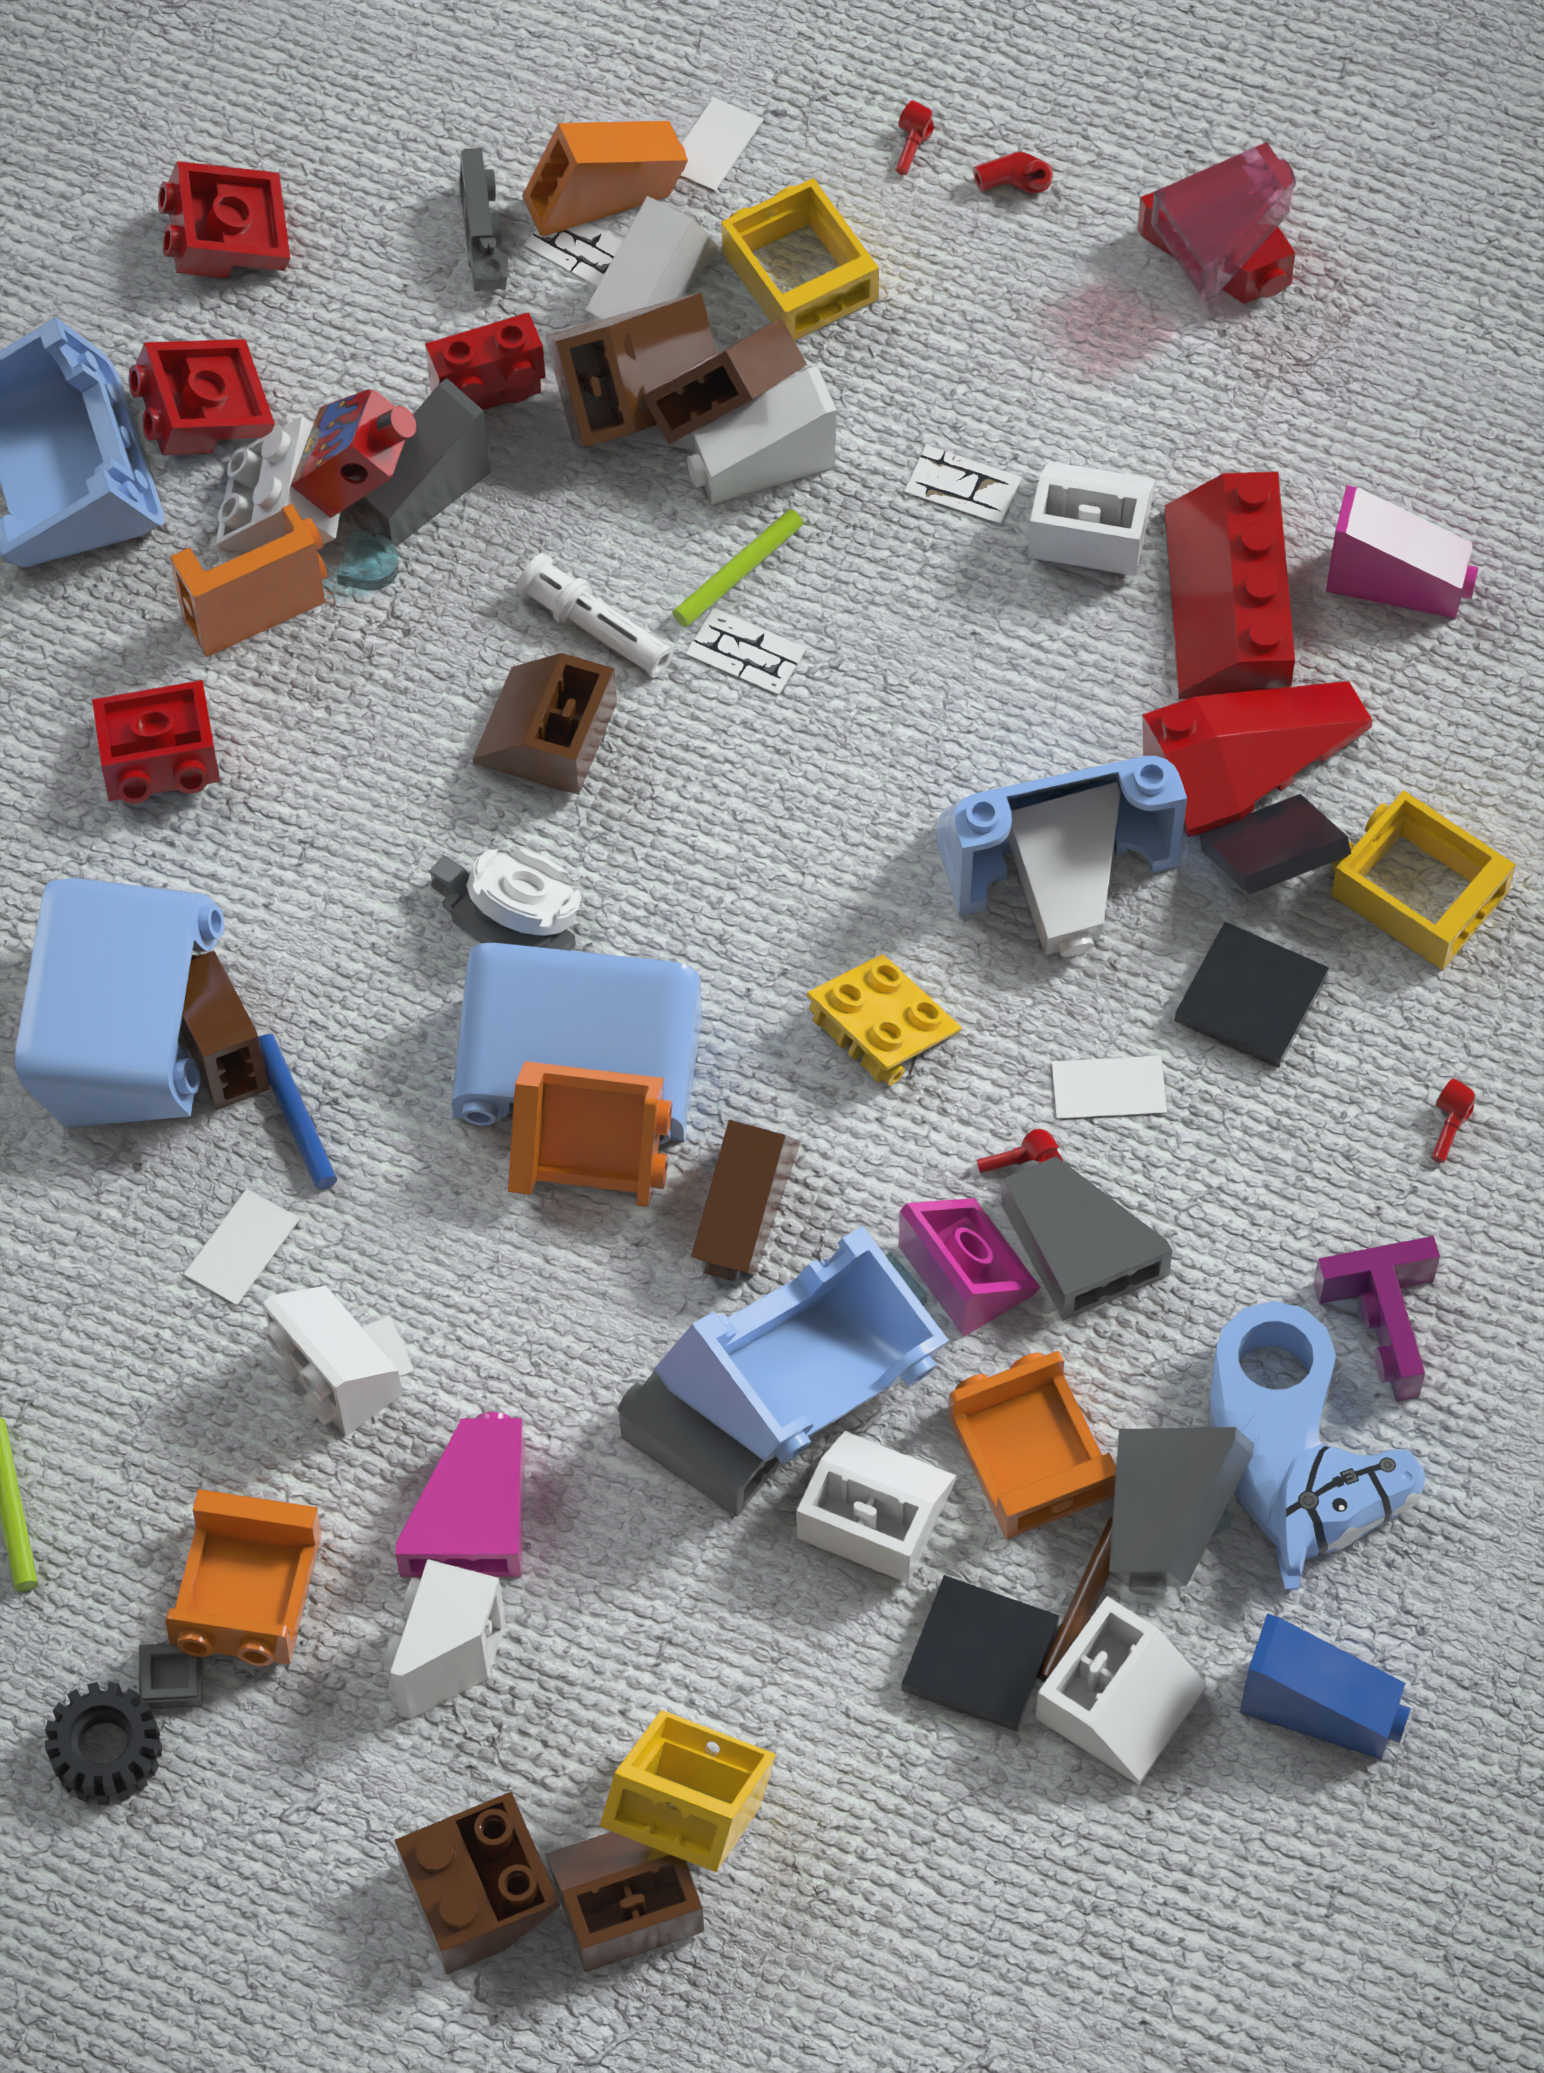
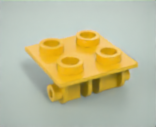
M883 953L808 991L806 997L812 1002L809 1006V1011L814 1014L812 1021L817 1026H821L841 1049L851 1045L848 1055L853 1060L863 1057L860 1064L872 1075V1078L877 1083L884 1081L889 1086L898 1082L905 1072V1068L900 1063L955 1035L962 1029L952 1017Z

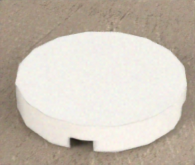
M499 849L488 850L476 858L466 886L471 900L485 915L499 924L521 933L543 936L561 933L572 925L582 897L579 889L574 892L570 887L572 878L562 867L546 857L522 849H512L509 856L497 855Z

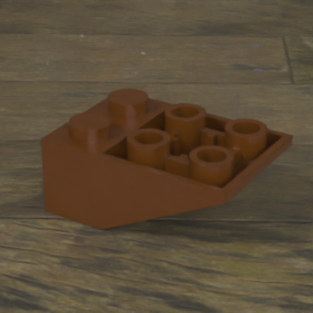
M701 292L545 335L572 441L582 447L633 434L657 425L642 396L717 353Z

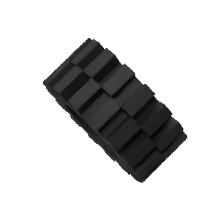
M98 1682L87 1684L88 1694L80 1696L76 1688L67 1694L70 1700L69 1705L65 1707L58 1702L52 1710L56 1719L54 1722L48 1720L45 1732L48 1740L44 1741L46 1752L62 1787L69 1793L72 1789L75 1790L78 1799L88 1803L91 1795L96 1797L98 1805L109 1804L110 1795L117 1794L120 1802L130 1799L128 1789L134 1785L139 1792L148 1785L145 1777L147 1773L155 1776L159 1768L156 1757L162 1756V1743L159 1738L161 1735L151 1708L146 1701L143 1703L140 1701L137 1692L129 1688L125 1694L122 1692L120 1684L112 1682L108 1683L107 1691H101ZM112 1723L121 1727L127 1734V1744L123 1753L117 1759L104 1764L93 1763L84 1758L80 1753V1743L84 1734L97 1724Z

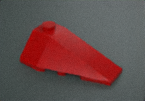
M1349 681L1196 696L1142 714L1143 756L1164 758L1172 763L1178 771L1187 796L1183 829L1189 838L1241 820L1255 810V802L1274 788L1281 792L1294 782V774L1313 761H1325L1372 728L1373 720Z

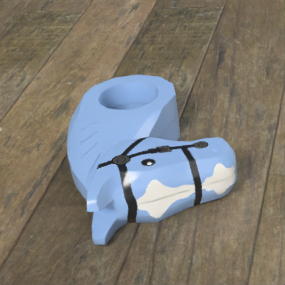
M1270 1301L1243 1308L1222 1328L1215 1353L1208 1418L1210 1427H1236L1254 1443L1253 1456L1235 1490V1494L1241 1505L1264 1534L1276 1545L1285 1591L1299 1589L1306 1559L1341 1550L1379 1525L1412 1508L1420 1501L1426 1478L1422 1465L1406 1449H1389L1372 1456L1357 1455L1340 1448L1321 1444L1318 1441L1319 1423L1326 1403L1336 1359L1333 1344L1327 1328L1307 1310L1298 1306ZM1275 1346L1288 1350L1298 1357L1306 1368L1308 1375L1301 1383L1288 1389L1272 1390L1259 1386L1249 1379L1239 1362L1247 1353L1255 1349Z

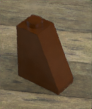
M780 317L642 397L668 444H671L755 399L805 367L807 363Z
M213 950L203 955H192L180 1030L193 1059L199 1067L200 1076L215 1110L270 1090L259 1036L216 952Z
M728 1120L691 1258L706 1262L703 1273L738 1282L740 1271L756 1275L799 1149L800 1140L781 1133Z

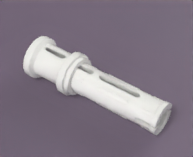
M545 553L534 557L522 572L517 582L516 594L525 600L532 597L553 612V619L560 624L570 625L575 623L609 648L646 671L652 678L657 677L668 665L673 654L672 647L663 644L632 623L628 618L620 615L592 596V589L588 582L582 578L573 580L553 566V559Z

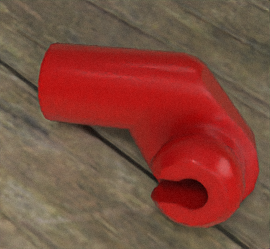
M1018 151L974 166L973 176L981 192L1003 184H1009L1029 193H1042L1051 185L1053 170L1047 162L1028 153Z

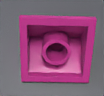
M975 1198L906 1203L899 1211L898 1247L964 1337L1032 1297L1041 1288Z

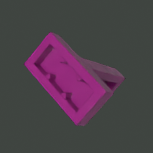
M1434 1236L1318 1258L1313 1285L1319 1304L1359 1297L1363 1323L1366 1329L1375 1328L1380 1347L1375 1348V1362L1379 1378L1382 1383H1391L1396 1402L1419 1398L1425 1377V1370L1400 1288L1434 1282L1440 1259Z

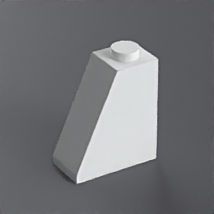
M647 196L585 310L597 321L683 297L713 258L719 246L694 219Z
M815 366L804 370L693 432V455L687 456V466L694 486L696 488L704 486L711 505L835 468L837 410L819 367Z
M1118 782L1011 811L1012 827L1007 839L1044 955L1060 952L1062 957L1079 955L1093 948V942L1100 940L1104 924L1121 794Z

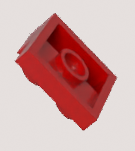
M182 161L176 162L169 181L161 183L158 193L159 213L169 214L170 224L166 226L164 231L163 253L165 257L174 258L176 273L228 278L233 266L285 271L290 260V250L280 174L270 171Z
M529 312L425 343L431 393L438 384L447 378L482 410L505 403H518L531 395L541 393L540 379L546 378L544 350Z
M246 339L144 342L136 364L130 367L128 382L131 395L134 398L143 397L146 406L143 414L144 435L149 441L157 440L162 456L213 453L218 440L262 438L270 434L274 428L275 422Z
M203 680L92 699L101 768L109 802L122 799L130 804H138L147 800L151 794L177 789L186 794H194L202 791L207 784L221 782Z

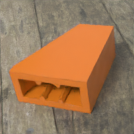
M670 121L558 123L522 197L540 236L550 235L641 206L647 196L655 200L669 197L681 173L684 171L688 159L685 148L679 142Z

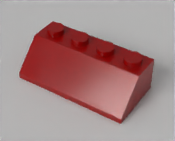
M1279 472L1223 473L1166 504L1164 507L1178 699L1291 687L1295 652Z

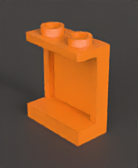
M292 503L281 508L285 536L204 572L190 547L170 556L182 617L206 657L325 603L322 580L328 578V573L317 551L323 548V542L312 519L308 517L302 520Z
M524 1061L516 1080L514 1091L508 1192L531 1195L537 1180L637 1193L636 1206L649 1207L654 1189H664L668 1169V1154L658 1153L660 1135L668 1136L670 1131L673 1107L672 1100L663 1099L664 1078Z
M1060 1351L1044 1356L1039 1352L1025 1355L1015 1361L1010 1369L990 1377L986 1374H977L963 1380L949 1394L948 1418L1006 1540L1114 1498L1116 1465L1110 1452L1102 1455L1065 1379V1361Z
M198 1489L193 1507L196 1528L176 1606L175 1608L168 1609L165 1619L169 1644L177 1645L178 1649L182 1652L197 1657H206L216 1653L235 1656L255 1666H268L273 1662L290 1665L321 1540L318 1507Z

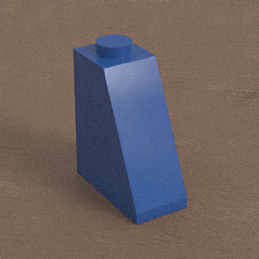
M1267 1613L1248 1669L1240 1713L1382 1760L1388 1740L1397 1743L1401 1742L1411 1708L1400 1704L1405 1682L1290 1622Z

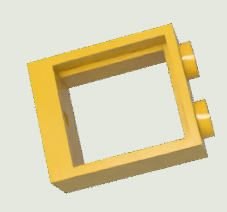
M814 178L797 186L785 187L774 197L751 208L739 209L728 219L721 221L723 256L769 321L773 322L781 317L793 340L801 338L879 300V267ZM810 225L839 267L781 294L752 252Z
M1403 790L1390 806L1382 803L1376 808L1365 826V835L1356 845L1351 841L1349 842L1351 854L1332 863L1331 870L1335 872L1331 896L1443 971L1509 893L1516 864ZM1400 836H1403L1471 882L1436 924H1433L1365 878Z
M661 1710L615 1771L599 1827L717 1873L762 1805L776 1754ZM708 1742L716 1743L719 1746V1752L711 1751L708 1748Z

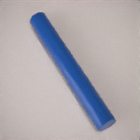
M273 1034L259 1036L267 1078L316 1189H327L337 1182V1177Z

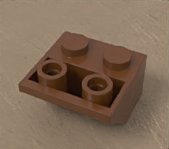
M564 653L511 667L472 758L473 764L579 795L617 705L615 668Z
M512 1791L394 1840L400 1866L446 1975L505 1951L560 1907L559 1900Z
M612 1831L545 1854L584 1972L704 1932L703 1907L686 1860Z

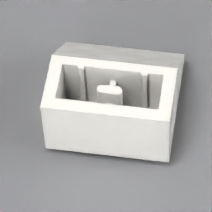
M301 416L287 425L273 430L270 434L246 447L239 448L233 453L227 465L228 481L224 501L218 512L220 523L215 545L225 550L250 552L285 536L281 508L291 503L302 520L308 517L312 519L319 531L323 545L336 539L340 513L330 518L290 486L314 423Z
M1048 461L1040 474L1031 513L1028 558L1136 576L1156 479Z
M326 1286L272 1295L262 1302L267 1326L262 1330L266 1339L273 1347V1350L268 1353L272 1364L287 1382H291L296 1378L307 1390L308 1394L304 1396L305 1401L314 1415L324 1425L333 1421L340 1431L347 1436L403 1395L398 1369Z
M844 1431L820 1459L797 1508V1539L909 1584L956 1481V1475Z
M427 1560L422 1578H412L408 1585L403 1604V1614L409 1615L403 1635L394 1634L392 1636L384 1661V1670L390 1672L389 1692L395 1694L399 1716L412 1719L488 1679L506 1624L499 1578Z
M1106 1596L1039 1690L1035 1718L1137 1785H1140L1207 1689V1684L1158 1628Z

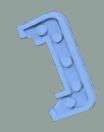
M56 317L0 350V484L9 511L8 515L0 518V557L9 564L14 563L22 568L143 536L164 524L165 519L118 372L109 358L100 349Z
M1141 756L975 793L947 807L940 814L937 822V845L959 916L987 910L989 886L994 881L1007 880V865L1003 855L1012 853L1007 839L1012 827L1011 811L1118 782L1121 792L1114 840L1116 855L1127 853L1128 849L1139 852L1147 858L1151 873L1179 867L1187 796L1175 766L1168 760L1158 756Z
M82 878L49 881L45 886L18 1032L15 1065L19 1081L23 1087L65 1128L191 1116L194 1093L198 1091L200 1086V1071L196 1061L190 1058L187 1052L178 1044L192 950L195 952L213 950L224 932L223 911L206 894Z
M502 943L475 945L470 949L465 975L452 1097L453 1117L463 1118L471 1124L480 1126L492 1125L496 1120L506 1117L510 1110V1104L514 1103L516 1080L524 1061L664 1078L663 1099L672 1100L673 1107L668 1136L660 1135L659 1144L667 1143L669 1140L684 1142L702 1023L701 982L698 972L685 964L665 960Z
M863 1226L844 1236L837 1243L840 1248L829 1260L826 1258L819 1262L816 1259L809 1263L797 1278L728 1318L724 1313L718 1316L714 1311L693 1323L654 1369L660 1380L672 1394L765 1462L775 1457L778 1458L781 1464L790 1461L811 1444V1440L808 1437L902 1380L908 1387L915 1385L937 1367L932 1358L949 1341Z

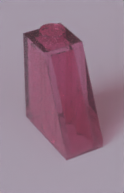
M1265 142L1154 192L1151 225L1205 302L1218 295L1289 215L1292 193L1296 186L1294 172L1290 164L1284 158L1279 159L1269 144Z

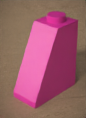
M1346 485L1335 530L1326 592L1456 619L1461 598L1472 600L1479 567L1468 565L1473 543L1360 488Z
M499 1412L482 1413L476 1418H461L396 1542L395 1555L400 1577H422L427 1560L493 1577H522L525 1437L522 1418H511L509 1415Z

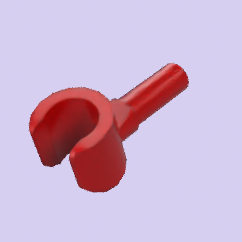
M911 100L905 106L898 122L899 128L909 133L895 171L900 175L908 174L921 141L928 140L934 131L931 109L914 100Z
M1452 1078L1446 1084L1436 1101V1106L1449 1114L1431 1156V1159L1438 1163H1445L1457 1130L1460 1129L1462 1123L1469 1119L1474 1110V1091L1455 1078Z
M1034 1129L1024 1137L1022 1146L1013 1148L1011 1151L977 1159V1165L981 1174L1033 1160L1041 1163L1055 1156L1062 1161L1063 1159L1057 1150L1059 1146L1053 1136L1046 1130Z

